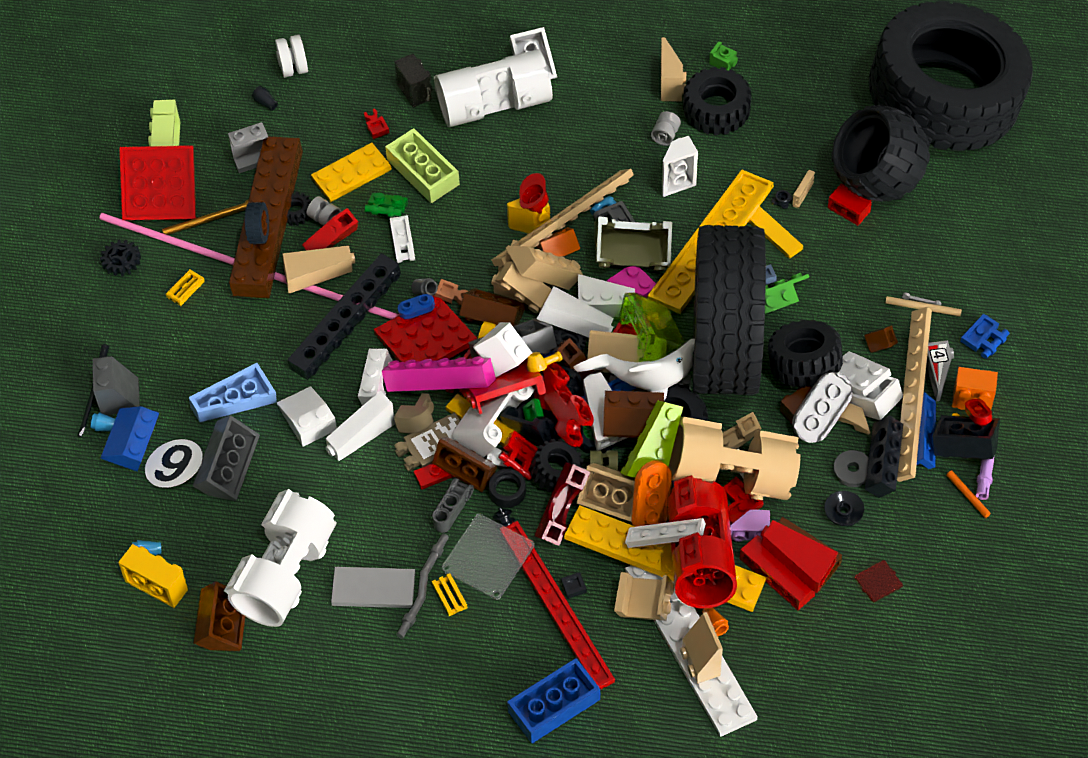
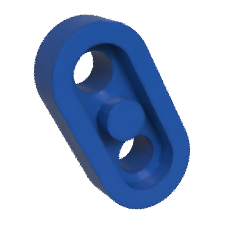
M423 294L401 302L398 305L399 316L403 319H411L431 312L435 308L434 298L429 294Z

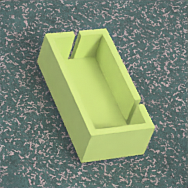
M155 100L153 108H150L152 122H149V129L152 134L148 137L149 146H179L181 122L176 101Z

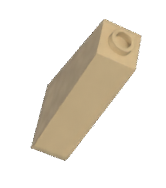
M349 246L283 253V267L288 293L352 272V264H355L354 253H350Z

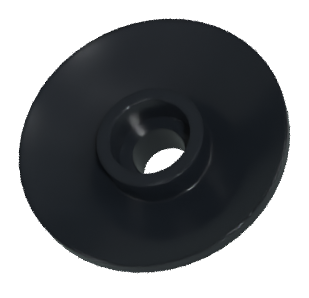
M837 491L831 494L824 506L827 518L839 526H852L862 519L865 510L861 498L849 491Z

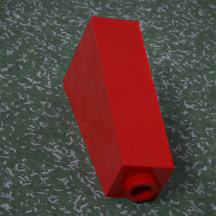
M772 520L770 525H766L761 533L763 537L762 545L808 587L818 593L836 563L838 552Z

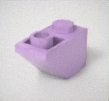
M749 510L730 525L732 540L739 542L752 540L757 535L763 539L761 533L766 525H770V510Z

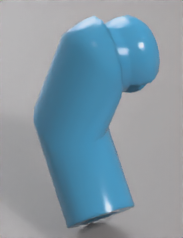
M611 196L605 197L602 201L594 204L590 209V213L593 215L594 212L603 209L605 206L613 205L616 201Z

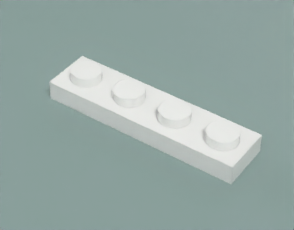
M703 518L630 527L625 543L628 548L679 542L680 538L696 532L700 536L703 535L706 523Z

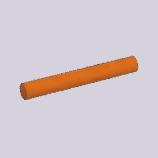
M952 470L947 473L946 476L981 515L987 518L991 514L990 511Z

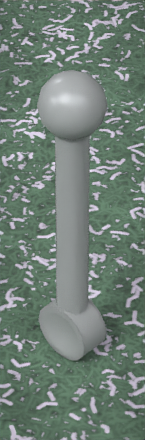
M907 292L903 293L902 296L906 300L912 299L941 306V301L939 300L932 301L911 296Z

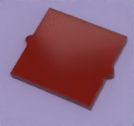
M885 560L855 575V579L862 587V591L866 592L873 603L903 587V584L895 575L896 572L892 571Z

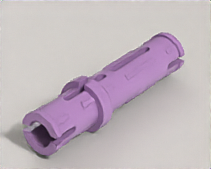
M994 458L981 460L976 497H979L981 500H986L989 497L990 484L993 482Z

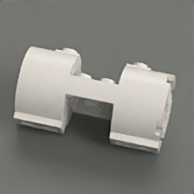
M539 49L505 57L500 61L435 75V90L447 126L453 127L480 120L486 114L513 107L519 110L552 100L551 80L548 77L547 65Z
M289 489L279 492L261 524L265 528V535L270 541L262 558H256L254 555L243 557L224 590L228 594V600L231 605L242 615L257 623L271 627L281 626L290 609L296 607L300 600L301 584L294 576L300 568V560L313 561L322 558L326 553L325 548L328 544V539L337 524L333 520L335 515L332 511L310 496L308 499L299 497V493L292 492Z

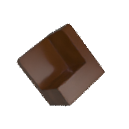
M892 325L864 335L871 353L889 348L898 343Z

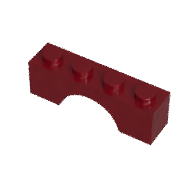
M565 462L534 535L535 537L557 546L560 545L567 528L566 518L574 498L583 491L590 474L589 471Z

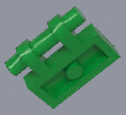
M372 193L368 205H365V212H371L373 215L386 214L388 217H401L408 204V198L399 195L392 196L383 193Z

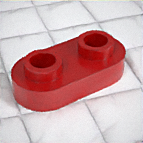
M970 399L965 402V412L974 423L979 426H985L992 421V411L983 400Z

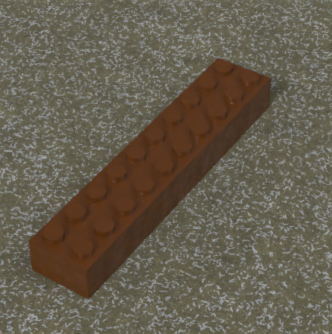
M268 136V138L263 139L248 203L265 202L269 215V235L265 244H250L246 236L244 219L229 281L233 296L270 298L286 228L287 214L291 206L292 192L294 193L303 153L300 138Z

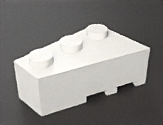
M578 274L579 300L610 317H635L634 288Z

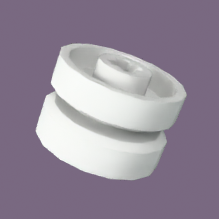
M300 35L290 36L291 48L288 47L286 39L280 38L275 40L276 55L284 78L293 76V64H295L296 71L299 74L308 72Z

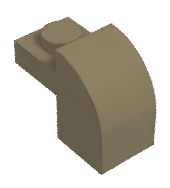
M422 393L415 406H400L394 416L398 432H420L434 422L431 415L434 410V404L429 394Z

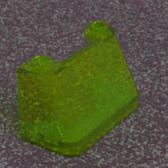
M634 292L624 294L618 319L621 324L632 323L640 339L638 349H642L643 356L639 358V362L655 361L664 358L685 344L671 316V312L666 306Z

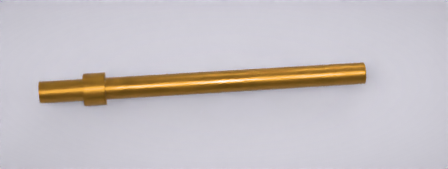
M249 200L227 209L162 229L163 234L169 235L244 211Z

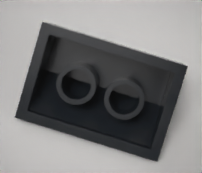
M941 415L933 433L934 456L961 457L964 459L980 458L983 460L993 459L997 450L1000 418H992V421L987 425L979 426L970 417Z

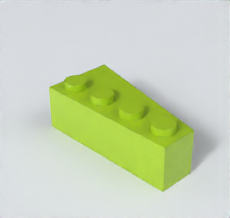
M659 400L656 402L643 432L640 433L637 439L638 442L634 450L631 451L625 467L620 472L621 474L636 478L641 467L653 460L662 461L669 466L683 410L682 406Z

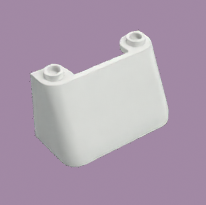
M529 386L480 402L482 414H479L476 409L470 406L452 433L453 440L484 458L496 448L502 438L501 430L493 424L498 415L508 406L517 408L522 401L527 400L532 395L535 389Z

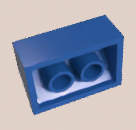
M141 406L120 408L100 459L138 472L159 413Z

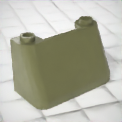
M598 217L595 220V263L599 264V267L609 268L610 265L651 267L654 268V271H665V268L671 266L672 222L663 221V223L656 224V222L616 221V219H612L609 222L608 217Z

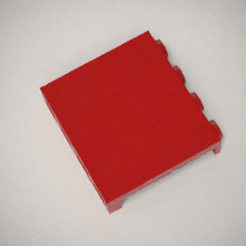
M527 360L496 377V380L487 388L458 389L459 392H462L463 397H466L467 402L471 403L472 408L476 409L479 414H482L480 402L532 386L538 395L546 393L542 375L539 371L529 372Z

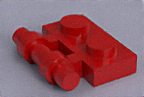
M513 431L509 434L503 447L509 452L508 455L502 451L498 458L503 461L504 465L510 466L527 480H530L532 477L528 469L538 448L516 431ZM515 458H517V459H519L521 462H523L522 465H520L518 462H516V461H515Z

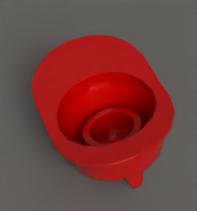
M534 173L522 181L519 190L520 206L523 209H529L532 212L541 214L549 201L544 176Z

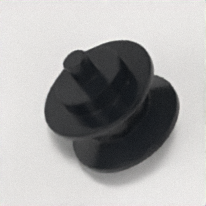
M502 507L498 508L499 511L493 516L494 520H499L496 524L498 528L506 527L515 521L514 517L509 516L512 510L502 509Z

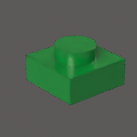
M532 399L522 407L527 421L532 422L535 418L541 419L544 417L539 399Z

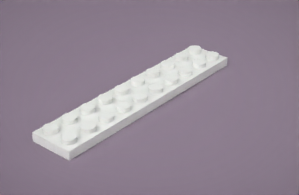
M632 565L626 567V573H629L633 578L663 579L661 576ZM674 586V593L670 597L671 612L667 615V621L654 620L721 737L756 721L758 716L723 656L720 676L698 684L695 677L690 676L687 667L689 665L688 661L682 658L680 648L682 647V639L700 617L694 607L686 605L677 597Z

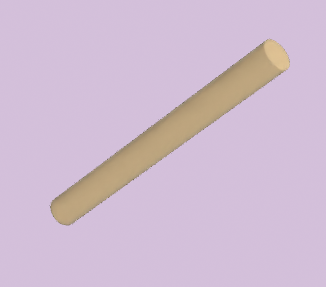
M888 296L885 303L913 309L928 307L932 312L959 317L962 309Z

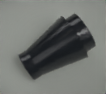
M259 86L253 91L252 97L255 102L269 108L271 111L278 106V102L275 101L266 87Z

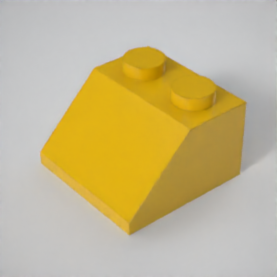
M520 198L507 203L509 228L531 233L550 219V205L547 203L542 213L539 214L529 209H523L520 206Z

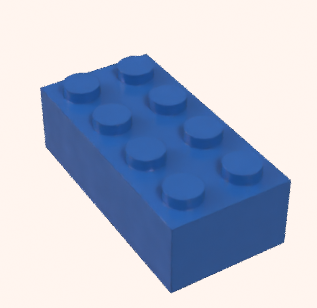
M575 658L507 701L508 713L529 741L534 743L600 700V688L578 659Z

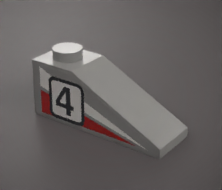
M948 340L928 343L926 366L936 401L941 399L951 359H954V351L952 347H949Z

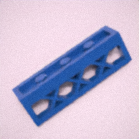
M924 392L916 465L922 464L927 469L935 468L933 433L936 429V401Z

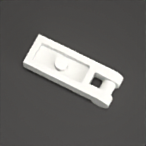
M408 215L390 218L397 263H401L402 260L414 261L415 254ZM402 250H408L406 253H401Z

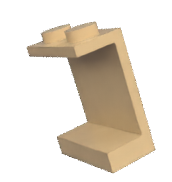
M621 572L614 612L624 618L667 621V615L671 612L670 597L674 593L673 581L667 575H663V579L658 580L633 578L629 573Z

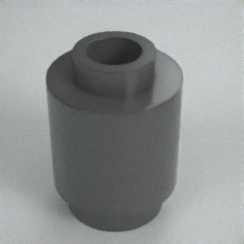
M417 278L413 281L411 289L415 296L423 294L433 296L437 292L438 286L431 278Z

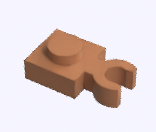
M441 279L434 297H439L451 304L453 300H456L458 304L462 305V297L468 291L458 290L459 285Z

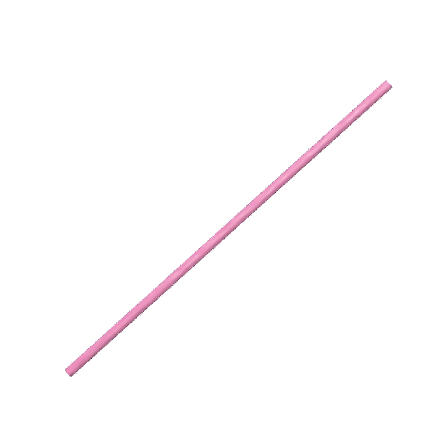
M104 213L100 215V220L234 265L235 258ZM275 272L274 280L286 283L285 275ZM314 285L303 289L335 301H339L344 296ZM376 306L368 311L390 320L399 315Z

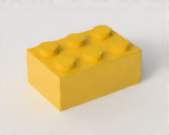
M132 544L118 562L126 583L173 608L176 607L188 591L181 567L176 564L171 565L159 555H152L142 546L137 547Z

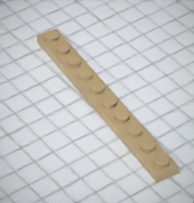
M632 169L620 170L512 246L531 248L538 246L540 240L551 237L553 231L565 227L566 222L578 218L580 212L588 211L591 208L590 205L604 199L603 196L615 192L616 187L628 183V179L634 176ZM507 249L492 259L494 266L503 267L506 262L512 261Z
M928 307L912 311L900 420L904 426L897 481L899 482L915 478L932 313V310Z

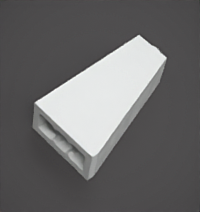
M555 286L552 288L537 317L540 321L589 337L590 330L611 332L613 330L611 323L614 318Z
M601 372L588 375L583 379L585 400L594 417L591 429L596 450H601L629 437L603 436L605 390H612Z
M382 391L374 395L326 437V451L328 454L340 461L395 425L392 402Z

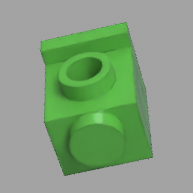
M718 41L710 52L709 64L719 69L724 67L726 70H730L731 67H735L737 64V52L723 46L722 42Z

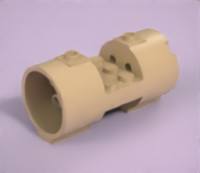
M688 417L680 418L668 466L672 472V481L692 475L694 478H702V481L712 483L716 480L719 470L730 469V472L744 473L745 494H750L751 499L763 500V497L788 500L791 497L789 491L792 487L796 486L800 468V454L796 453V449L799 448V437L755 431V436L751 441L748 451L723 447L721 423Z

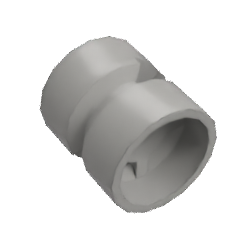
M661 112L651 132L652 139L660 145H670L680 127V118L672 112Z
M320 196L315 197L307 208V216L319 222L322 226L341 212L340 208L329 204L327 200Z

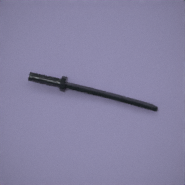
M102 344L99 358L107 357L109 345ZM93 385L78 437H81L84 432L95 397Z

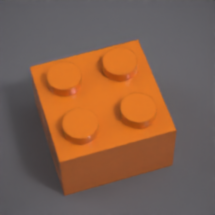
M958 367L952 407L965 410L966 401L981 399L992 409L998 372Z

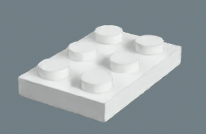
M850 351L843 356V365L838 372L850 380L852 385L851 391L863 397L867 396L891 376L889 368Z

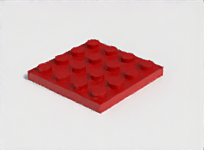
M193 145L120 147L122 220L196 218Z
M434 296L435 308L431 312L411 319H403L398 315L374 329L378 339L399 362L450 359L468 349V342L476 340L477 337L441 298Z

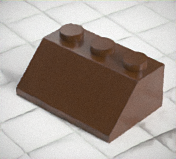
M474 288L464 293L459 315L464 316V319L468 321H482V324L485 321L496 325L500 322H507L515 326L519 324L527 304Z
M605 390L603 436L638 438L640 433L643 432L658 400L664 402V393Z
M448 437L440 438L432 464L463 482L474 485V488L481 492L485 490L491 476L497 469V465L492 461L481 457L473 450H469Z
M215 581L201 589L194 644L208 650L240 651L242 649L245 616L238 612L229 602L228 594L224 592L226 585Z

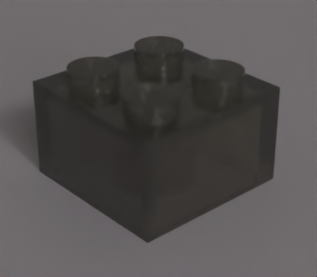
M413 53L394 61L397 85L411 106L414 108L432 100L431 92L433 89L430 84L432 78L429 71H425L422 61L417 59Z

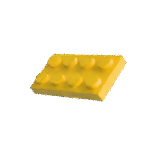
M370 143L311 174V179L328 201L332 202L389 172L391 165L376 146Z

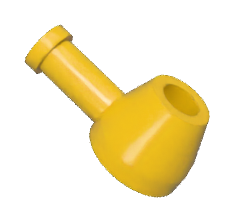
M558 351L551 356L543 358L540 352H534L528 356L527 369L529 372L543 371L547 368V365L556 361H562V355Z

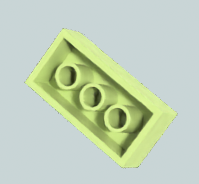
M414 128L385 146L387 161L430 203H433L460 185L459 171Z

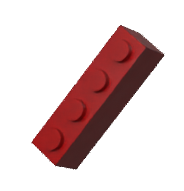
M755 536L740 550V560L755 573L765 576L766 583L795 609L800 610L815 596V592L762 545L763 539L760 536Z

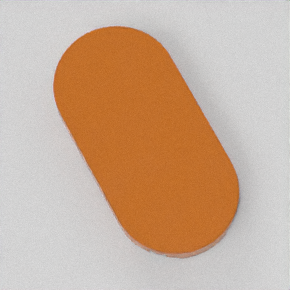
M653 460L646 463L636 475L632 508V525L635 527L666 523L668 519L667 498L671 494L672 472L662 461Z

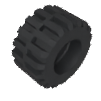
M551 439L550 442L545 441L537 449L530 465V470H532L530 473L531 477H535L533 481L536 484L539 483L541 489L546 488L547 492L554 491L562 471L552 468L548 462L559 463L562 467H564L566 462L583 468V459H580L581 453L576 451V447L564 443L561 439L558 441L555 439Z

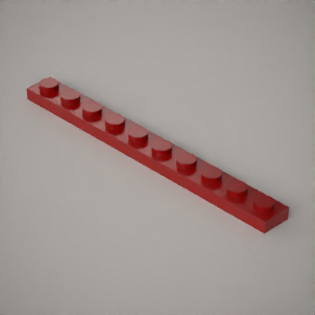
M516 521L501 528L500 534L575 657L596 682L600 690L615 683V678L519 522Z

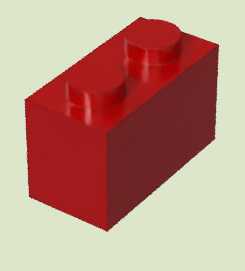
M841 183L829 196L828 209L858 226L870 213L872 201L851 192Z

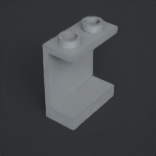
M262 122L228 133L233 161L239 173L257 168L263 139L268 138Z

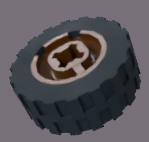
M251 202L247 204L245 230L250 244H265L268 240L269 215L265 202Z

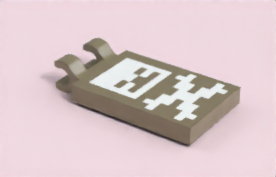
M455 412L432 423L425 430L405 436L404 442H398L394 445L398 457L408 452L412 455L404 458L406 463L404 466L407 471H411L418 466L422 468L432 464L440 438L448 437L453 440L452 433L460 422Z

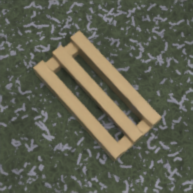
M807 171L793 194V207L799 209L814 184V171Z

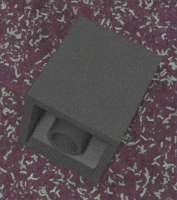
M112 356L92 359L93 392L100 412L105 415L118 414L120 408L140 407L138 377Z

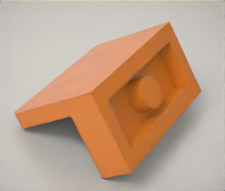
M569 227L553 233L547 239L540 240L537 246L543 252L552 253L559 257L580 250L574 229Z

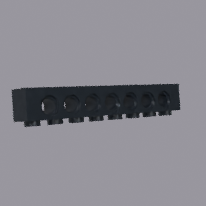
M381 253L287 359L290 370L306 380L314 376L321 364L330 358L335 348L340 347L342 340L352 333L355 325L365 318L369 309L373 308L378 299L387 293L389 286L399 279L401 274L399 263Z

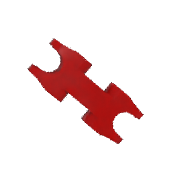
M554 362L547 365V368L543 370L546 393L538 395L534 390L533 394L535 399L540 400L541 407L552 411L557 418L555 430L558 435L572 447H580L583 443L581 425L592 426L594 417L587 402L578 395H572L566 386L570 379L569 375L560 365Z

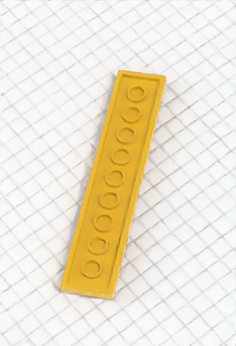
M741 170L700 226L727 225L738 226V228L745 226L773 189V182ZM698 229L648 294L649 301L681 314L695 293Z
M579 505L565 533L564 539L663 577V575H667L674 581L671 543L628 548L625 543L630 527L635 526ZM735 565L737 590L734 596L727 602L753 612L766 582V577Z

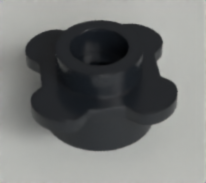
M785 190L777 191L775 198L772 199V204L786 209L789 206V202L793 200V196Z

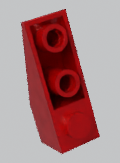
M346 208L329 220L302 246L306 251L331 248L355 232L358 227V221L350 210Z

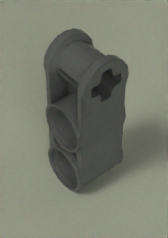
M458 478L453 479L449 489L432 514L434 529L437 532L445 533L449 531L464 505L471 498L474 485L464 484Z

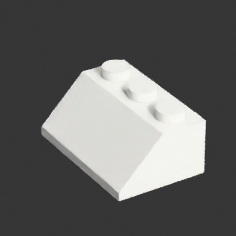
M689 136L672 141L663 159V197L696 186L698 151Z

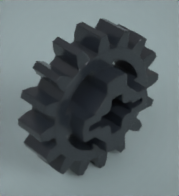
M118 239L116 244L111 242L110 247L105 246L106 251H101L102 257H100L103 269H106L108 274L113 272L114 276H117L118 273L124 276L125 272L131 274L130 270H137L136 265L141 264V254L138 246H135L134 242L128 244V240L121 243L120 239Z

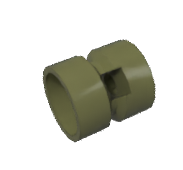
M601 450L590 451V464L596 463L603 466V460H609V466L605 467L618 471V450H607L605 453H602Z

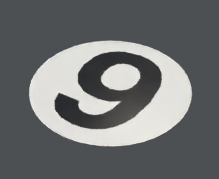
M179 439L167 442L158 447L148 458L145 466L146 477L150 483L158 487L167 488L180 485L193 477L200 468L203 457L202 451L196 443L190 440Z

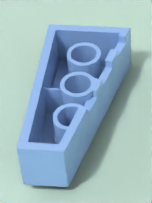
M255 363L190 396L189 402L190 408L198 421L204 422L277 403V399L272 385L258 363Z

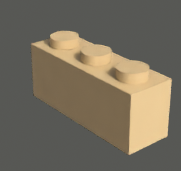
M513 261L505 263L495 280L500 284L499 287L501 289L511 292L517 301L527 304L528 309L534 313H540L552 290L541 281L521 276Z

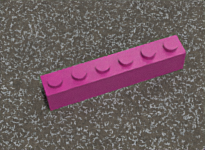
M481 356L472 359L460 357L455 360L443 358L438 361L425 359L418 362L415 360H408L406 362L396 360L389 362L382 370L387 392L487 388L496 380L491 358H483Z

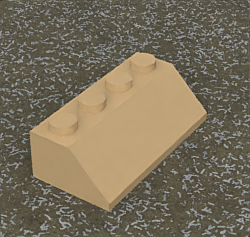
M509 245L506 247L521 276L569 290L578 281V274L583 275L580 265L575 260H568L562 256L559 257L531 247Z
M590 330L587 360L599 355L609 354L614 358L629 362L655 361L666 356V338ZM604 368V369H602V370H595L596 373H599V372L611 373V372L608 371L606 368Z

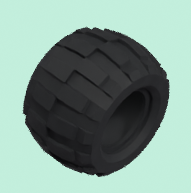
M881 105L866 106L863 110H857L845 120L835 136L831 153V162L834 163L833 170L839 180L851 192L868 200L880 202L895 201L901 199L906 193H910L916 188L918 182L922 180L930 159L929 140L921 129L922 127L903 111Z

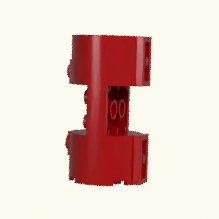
M690 475L674 481L672 493L667 498L669 522L703 518L706 525L703 535L700 536L696 532L680 538L679 542L671 543L675 593L688 606L713 608L729 601L737 590L727 494L724 488L717 482L702 481V478H694Z

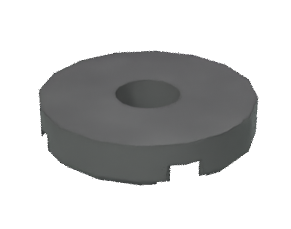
M855 450L842 452L834 462L833 473L835 477L839 479L838 481L848 487L862 486L866 482L869 457ZM855 466L858 468V471L851 472L848 470V467Z

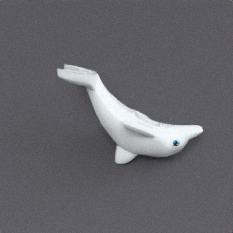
M690 339L673 353L655 361L629 362L614 358L609 354H603L575 365L574 369L577 372L606 368L631 386L650 392L664 393L665 400L668 388L687 376L693 367L695 339Z

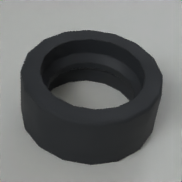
M502 469L491 476L489 480V496L497 506L512 508L524 500L526 483L523 475L518 471ZM503 481H513L518 484L519 490L511 496H503L496 492V486Z

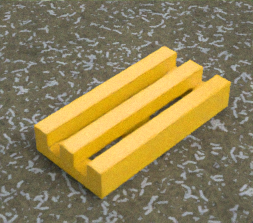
M189 270L166 293V297L168 299L171 298L174 303L177 302L179 306H182L205 280L199 274Z
M449 573L446 574L447 577L443 578L442 576L438 581L433 580L432 585L448 615L451 616L467 609V604ZM446 582H449L461 606H458ZM440 585L443 586L455 609L451 610L439 587Z

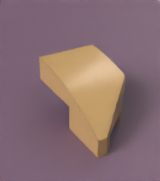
M849 403L837 421L853 425L855 431L870 434L871 432L863 409Z

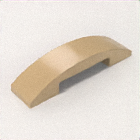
M754 412L737 420L736 426L723 432V447L737 449L753 438L755 431L762 429Z

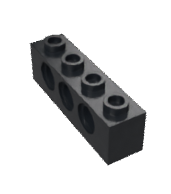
M890 415L873 423L865 490L878 498L896 491L904 424Z

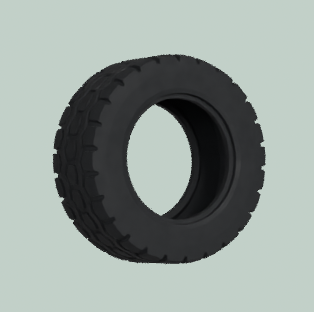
M949 1L924 2L918 6H910L895 15L885 26L880 37L869 72V90L875 106L894 107L910 115L922 127L921 129L926 134L929 144L933 145L934 148L944 150L950 148L953 151H965L966 148L974 150L995 143L1014 126L1032 81L1033 67L1026 44H1023V40L1017 32H1013V28L1004 21L1000 22L998 17L989 12L983 13L984 10L974 6L967 7V4L957 2L952 4ZM937 62L958 67L974 76L982 87L963 89L942 84L926 75L918 65Z
M704 225L698 229L693 322L695 346L693 351L692 378L694 392L732 395V393L734 395H754L759 393L763 358L766 293V249L763 228L756 226H740L738 228V226Z

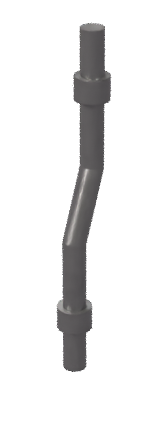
M444 533L431 548L430 556L420 572L418 597L409 613H406L403 617L402 625L396 634L401 639L404 638L409 627H412L415 623L416 615L426 599L428 574L437 558L441 557L444 551L443 547L449 538Z

